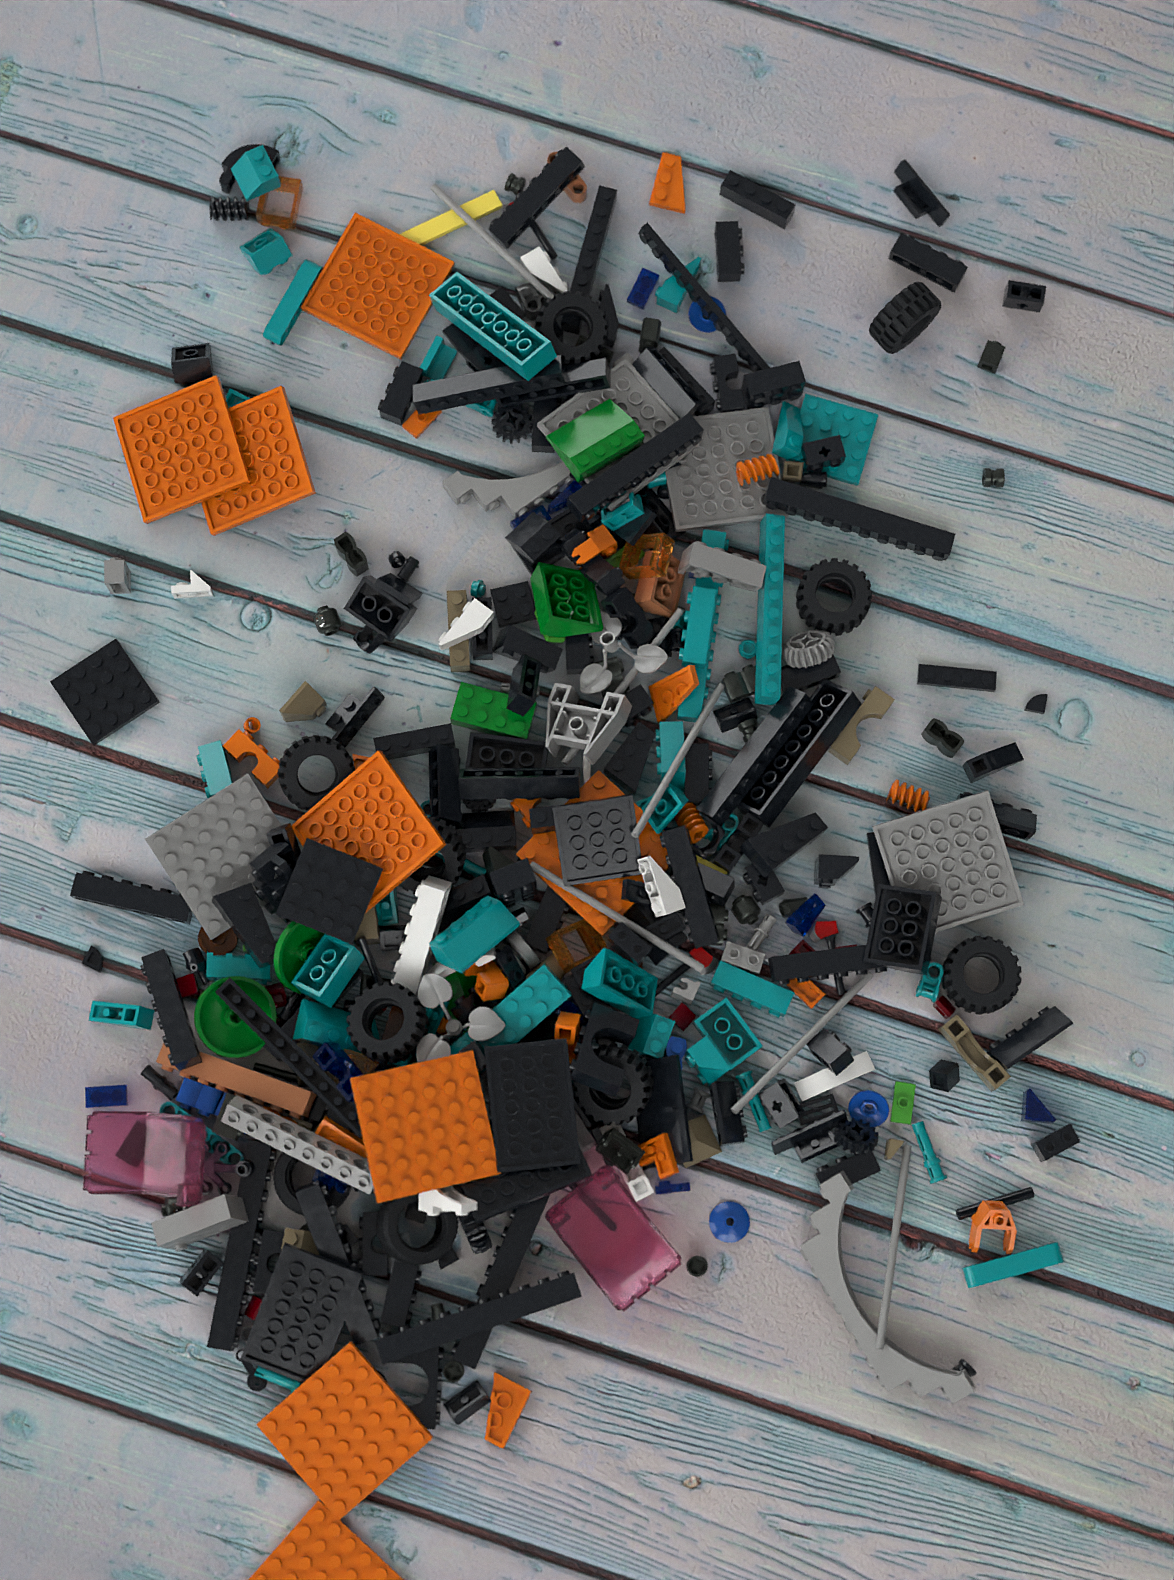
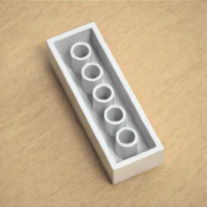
M430 875L425 881L422 880L421 884L417 887L415 896L418 899L415 904L413 903L410 915L413 917L410 923L408 922L404 934L407 936L405 941H402L399 953L402 955L396 961L394 967L396 974L394 979H391L393 985L395 983L402 984L416 996H418L419 985L427 972L432 955L429 943L438 934L452 882Z

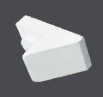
M190 570L191 584L180 582L171 586V593L174 599L213 596L211 587L192 570Z

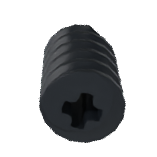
M242 196L240 202H238L237 197H234L233 202L230 201L229 197H226L225 202H223L221 197H219L218 202H215L214 197H211L210 219L212 221L214 216L216 221H219L220 217H222L223 221H226L229 215L231 221H234L236 216L238 221H241L244 215L245 220L249 221V201L246 202L244 196Z

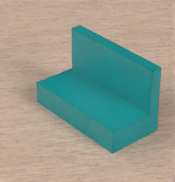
M436 335L419 367L423 369L424 377L434 380L444 379L458 351L444 345V339Z

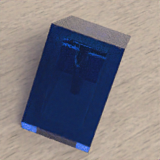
M1030 1088L1023 1092L1021 1121L1046 1124L1056 1121L1055 1117Z

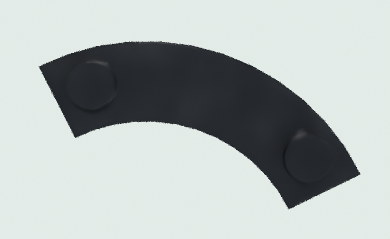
M572 529L557 542L558 546L571 562L581 567L579 571L589 582L591 581L595 585L598 584L596 588L602 594L609 597L626 583L622 578L624 576L623 572L619 567H614L608 563L600 554L585 564H577L576 561L580 556L572 558L571 555L574 549L589 539V537L583 530Z

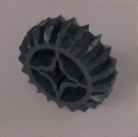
M468 1212V1215L464 1216L458 1215L471 1249L475 1254L484 1253L492 1248V1242L484 1222L476 1224L472 1212Z

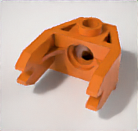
M603 524L587 533L589 539L576 547L571 556L572 558L580 556L576 563L585 564L598 554L604 559L610 557L617 551L618 545Z
M983 1200L977 1208V1212L971 1217L969 1249H971V1252L978 1251L982 1229L1005 1230L1003 1251L1011 1255L1014 1250L1017 1230L1010 1210L1003 1201Z

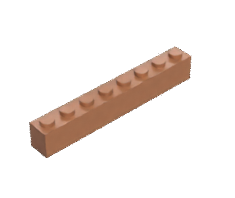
M163 1043L156 1062L162 1065L161 1069L171 1073L174 1069L179 1071L175 1065L172 1066L170 1064L168 1054L171 1053L169 1047L166 1048ZM200 1051L202 1063L181 1070L179 1073L180 1076L191 1079V1076L197 1077V1082L209 1086V1083L216 1084V1089L226 1093L230 1089L235 1091V1096L238 1095L244 1099L246 1096L253 1098L252 1102L262 1106L264 1103L271 1104L270 1109L281 1113L283 1109L290 1111L289 1115L300 1119L301 1116L308 1118L317 1096L308 1090Z

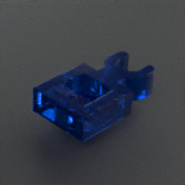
M316 1168L312 1181L322 1179L323 1184H327L329 1190L334 1186L339 1193L344 1194L347 1187L343 1186L342 1183L348 1185L347 1183Z
M670 1180L658 1182L659 1186L654 1187L655 1195L690 1191V1182L671 1184Z

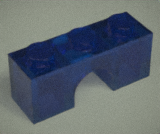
M325 1042L312 1057L323 1071L330 1072L340 1081L336 1087L348 1102H355L350 1078L363 1076V1074L338 1043Z

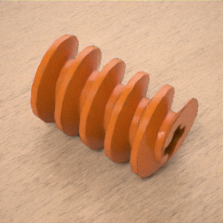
M770 453L766 456H759L758 459L754 457L751 461L747 459L744 463L740 461L736 465V476L740 486H743V480L749 485L751 478L755 483L758 482V476L763 481L765 480V474L770 479L772 472H774L776 477L779 476L778 464Z
M896 779L892 783L886 799L887 801L891 797L892 804L899 800L900 807L907 803L908 810L913 805L914 812H917L920 808L922 810L927 808L930 797L929 791L926 790L921 794V788H918L914 792V785H910L907 789L906 782L899 786V780Z
M686 803L674 817L678 826L687 824L692 844L699 842L709 831L708 826L705 825V821L693 803Z

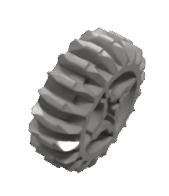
M810 629L806 632L796 633L795 636H790V639L785 640V643L782 644V655L787 665L807 668L808 666L826 662L827 658H831L832 654L835 653V644L829 632H825V630L819 631L818 629L812 631Z

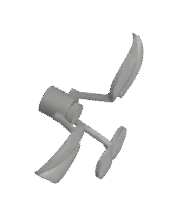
M600 610L604 629L600 632L591 633V637L594 642L602 644L604 648L602 650L604 665L602 667L600 664L594 663L584 668L580 676V691L594 694L604 691L609 687L613 674L611 671L606 670L607 653L616 652L618 648H621L633 659H636L635 668L643 674L657 671L668 660V656L663 649L652 644L640 646L637 649V655H634L617 640L622 631L620 620L618 618H610L607 613Z
M425 974L418 988V999L423 1006L430 1009L436 1008L440 1004L448 1019L446 1024L447 1034L440 1036L439 1039L434 1034H427L422 1037L417 1045V1062L450 1056V1046L442 1040L446 1038H460L467 1027H469L468 1035L471 1039L486 1041L498 1035L505 1028V1023L490 1008L479 1007L470 1013V1023L462 1026L460 1021L450 1017L443 1002H447L452 998V988L449 982L439 975Z

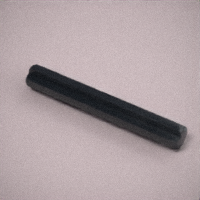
M1028 1187L989 1199V1201H1003L1008 1206L1033 1198L1034 1192L1032 1187ZM981 1202L957 1209L956 1215L958 1220L972 1217L977 1212Z

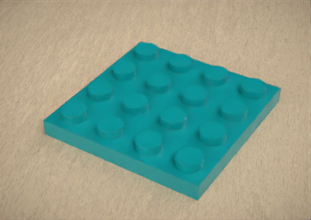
M805 393L800 410L804 434L803 443L840 435L846 455L844 463L834 468L831 466L824 467L822 472H827L828 478L858 486L879 414ZM801 452L791 459H786V461L803 462V471H806Z

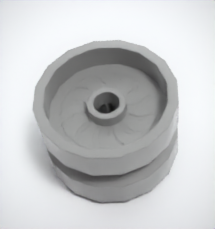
M515 930L505 937V941L512 949L524 975H526V969L521 962L530 969L535 968L540 963L532 949ZM501 941L495 946V949L499 948L501 950L506 945Z

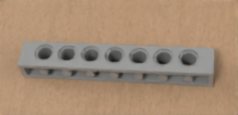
M238 1095L228 1103L221 1122L369 1195L373 1191V1183L366 1158Z

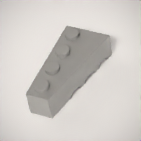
M697 541L693 542L682 552L677 573L684 575L685 571L694 573L693 577L695 578L711 577L713 582L726 583L728 581L732 587L756 592L762 587L767 566L761 564L758 560H748L740 554H729L722 548H711L706 543Z

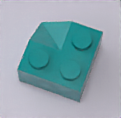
M707 1036L686 1050V1058L684 1060L690 1068L694 1067L697 1070L698 1074L696 1076L703 1085L706 1083L710 1086L711 1083L717 1081L731 1069Z

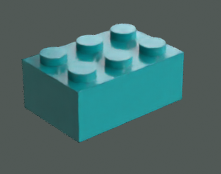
M324 934L291 983L302 994L331 1008L365 957L355 946Z
M727 997L693 1022L701 1036L709 1038L731 1069L728 1072L763 1047Z

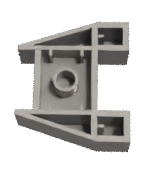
M554 683L548 698L545 747L555 758L561 746L583 749L584 756L591 765H594L625 725L632 705L625 695L607 692L601 709L577 705L580 696L573 686Z

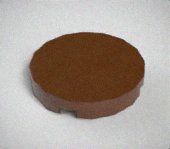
M202 926L198 933L199 946L206 954L207 952L213 953V955L232 953L238 943V938L232 928H229L212 940H210Z

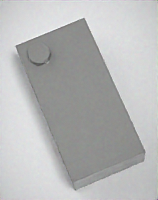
M223 1194L152 1222L157 1247L182 1251L187 1249L189 1244L248 1222L243 1198Z

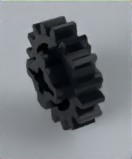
M519 404L518 407L515 405L506 406L505 408L498 407L499 413H493L495 419L491 420L492 425H494L492 430L497 432V438L503 437V442L508 439L510 444L513 443V440L520 443L521 437L526 440V433L531 434L530 427H533V421L530 420L532 419V414H528V408L522 409V404ZM510 418H511V421H513V423H515V428H514V426L512 425V423L510 422Z
M854 1118L851 1121L844 1119L843 1123L838 1122V1126L835 1127L834 1140L837 1141V1146H843V1151L849 1149L851 1154L857 1152L858 1155H861L862 1151L868 1154L869 1150L874 1151L875 1147H877L879 1133L875 1132V1127H869V1122L862 1123V1119L859 1121H855Z

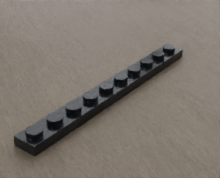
M648 222L644 224L638 233L641 241L647 244L652 249L653 255L664 263L665 269L675 276L678 285L686 289L690 299L695 303L697 302L701 307L702 313L713 321L714 327L719 332L721 331L724 334L728 344L735 347L742 360H746L750 365L751 371L756 372L770 368Z

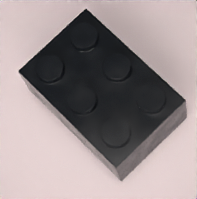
M800 361L745 374L741 389L747 410L762 408L768 404L777 405L787 399L792 401L800 398L806 380Z

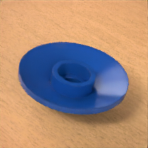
M710 296L726 315V310L722 302L717 298ZM692 302L688 311V317L693 327L706 333L716 331L717 329L714 327L713 321L710 318L705 319L701 307L697 302Z
M860 1091L849 1102L848 1110L851 1118H854L855 1121L862 1119L864 1124L869 1122V1127L881 1125L889 1115L887 1100L875 1091ZM866 1104H871L873 1107H867Z
M736 1202L720 1203L710 1214V1230L722 1242H737L749 1230V1215L745 1208ZM728 1218L733 1219L734 1224L732 1226L726 1224Z

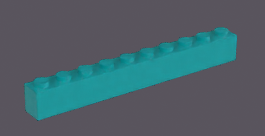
M766 513L760 521L759 561L767 567L762 587L758 590L755 704L774 706L781 696L785 516Z
M703 529L701 542L706 543L708 547H718L728 551L729 539H726V532ZM711 577L696 578L695 586L717 590L705 669L695 668L699 685L678 706L677 720L695 723L705 707L703 706V700L708 698L709 687H705L706 680H710L711 669L708 668V663L713 661L714 650L710 649L711 643H715L717 631H713L714 624H718L719 613H716V606H720L722 594H718L719 587H723V583L713 582Z

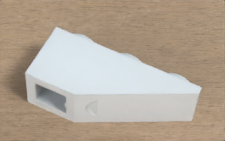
M540 246L520 257V264L550 292L562 295L565 291H570L567 283L561 281L558 269L555 266L552 267L549 255L546 251L543 252Z
M475 598L472 602L469 601L462 610L463 614L452 621L451 629L440 636L438 640L440 642L439 649L445 650L482 633L494 618V612Z
M647 856L637 859L639 871L642 874L645 889L649 895L651 908L655 916L667 915L686 908L679 887L653 858Z

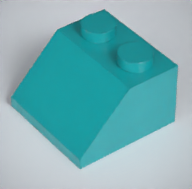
M263 145L245 152L231 168L246 201L281 187L279 176Z
M272 228L267 229L239 247L254 270L260 275L270 273L275 266L286 263L289 260L288 258L293 256L283 237Z
M670 783L649 818L648 822L657 834L664 830L689 801L680 788ZM653 795L642 806L641 809L643 810V813L646 807L648 806L650 800L652 799Z
M657 1014L636 1018L639 1020L636 1035L628 1050L633 1051L635 1049L639 1052L638 1054L652 1059L663 1057L675 1021Z

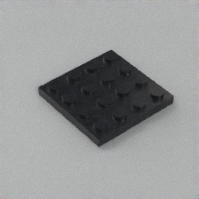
M114 639L50 681L93 746L160 703L117 639Z
M632 794L552 806L564 886L641 874L637 859L641 858L639 838H635L631 834L637 825Z
M307 838L276 914L353 944L383 868Z

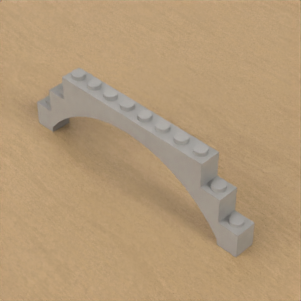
M627 353L621 358H619L617 361H615L613 363L612 368H614L624 359H626L631 365L634 363V360L630 356V354ZM562 461L539 473L513 479H482L462 475L457 471L443 481V488L456 505L467 502L471 495H473L485 512L490 509H496L502 501L516 519L519 516H525L534 505L536 507L541 505L545 501L544 498L550 494L551 496L555 495L560 491L561 486L571 484L574 479L570 477V471Z
M844 1170L819 1185L821 1187L820 1193L830 1203L810 1215L811 1225L815 1230H819L820 1233L800 1245V1252L806 1261L809 1260L812 1265L811 1271L813 1275L823 1283L822 1289L824 1293L832 1298L834 1302L833 1307L837 1314L843 1316L846 1329L855 1336V1343L860 1351L863 1350L866 1354L867 1364L871 1369H875L880 1385L886 1387L887 1391L909 1379L912 1391L915 1394L918 1393L920 1397L942 1385L943 1395L947 1400L950 1399L953 1404L973 1393L976 1386L966 1369L956 1371L927 1363L899 1348L886 1336L884 1350L875 1349L878 1328L871 1322L858 1303L851 1289L842 1257L841 1226L848 1194L854 1187Z

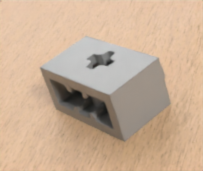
M118 557L104 560V583L111 594H131V571L126 562Z
M727 941L721 961L758 976L766 954Z

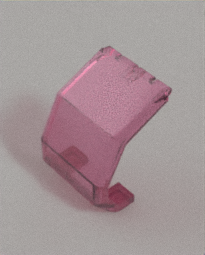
M93 1111L92 1115H87L86 1130H91V1133L86 1134L85 1151H90V1154H85L84 1172H89L88 1175H83L82 1190L88 1191L89 1194H148L176 1197L177 1206L181 1207L194 1206L201 1201L206 1125L203 1119L187 1115L148 1111Z
M605 1165L594 1172L591 1178L583 1181L546 1212L545 1218L615 1309L624 1312L635 1303L633 1301L635 1298L639 1300L651 1290L650 1286L652 1284L655 1287L667 1277L666 1273L668 1271L672 1273L682 1263L680 1262V1254L619 1180L620 1177L611 1166Z

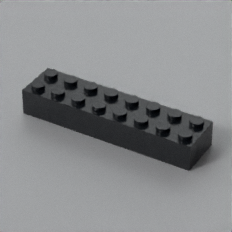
M826 679L821 682L810 697L814 703L810 711L805 715L798 727L793 731L737 806L742 814L746 815L749 812L768 827L773 824L862 705L853 691Z

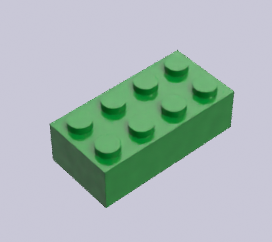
M461 682L450 721L453 725L490 735L528 739L537 710V702L534 703L523 717L506 708L509 694Z

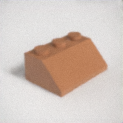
M663 548L645 552L634 599L643 611L671 618L678 607L685 573L684 575L677 573L680 561Z

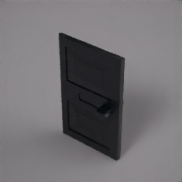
M679 1054L647 1060L645 1065L646 1067L650 1066L652 1069L650 1077H654V1085L652 1086L653 1093L642 1113L636 1117L639 1142L642 1144L662 1133H668L676 1163L693 1161L687 1117L688 1106H686ZM655 1161L643 1166V1170L656 1168Z

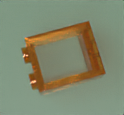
M279 176L281 187L274 189V191L295 194L290 218L265 214L268 192L259 196L256 210L257 222L266 227L272 225L285 230L289 228L295 229L303 190L301 179Z
M665 533L642 535L634 546L626 542L619 565L620 570L629 580L666 577L675 541ZM654 548L649 565L637 566L641 549Z
M584 919L563 927L546 938L549 948L554 953L565 974L571 972L572 968L599 954L603 948L608 949L601 935ZM575 931L578 932L590 956L576 962L562 939L563 936Z

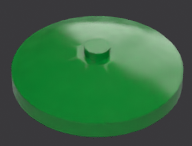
M294 921L284 929L278 939L274 952V969L277 978L283 986L291 991L302 994L291 982L324 933Z
M230 976L213 982L203 991L195 1007L194 1023L199 1038L209 1050L224 1057L242 1058L256 1053L266 1043L215 991L231 978L275 1023L276 1008L271 995L260 983L243 976Z

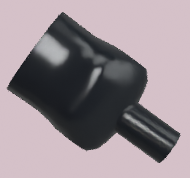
M193 948L183 953L186 969L193 973H198L203 985L211 982L206 977L207 961L200 949Z

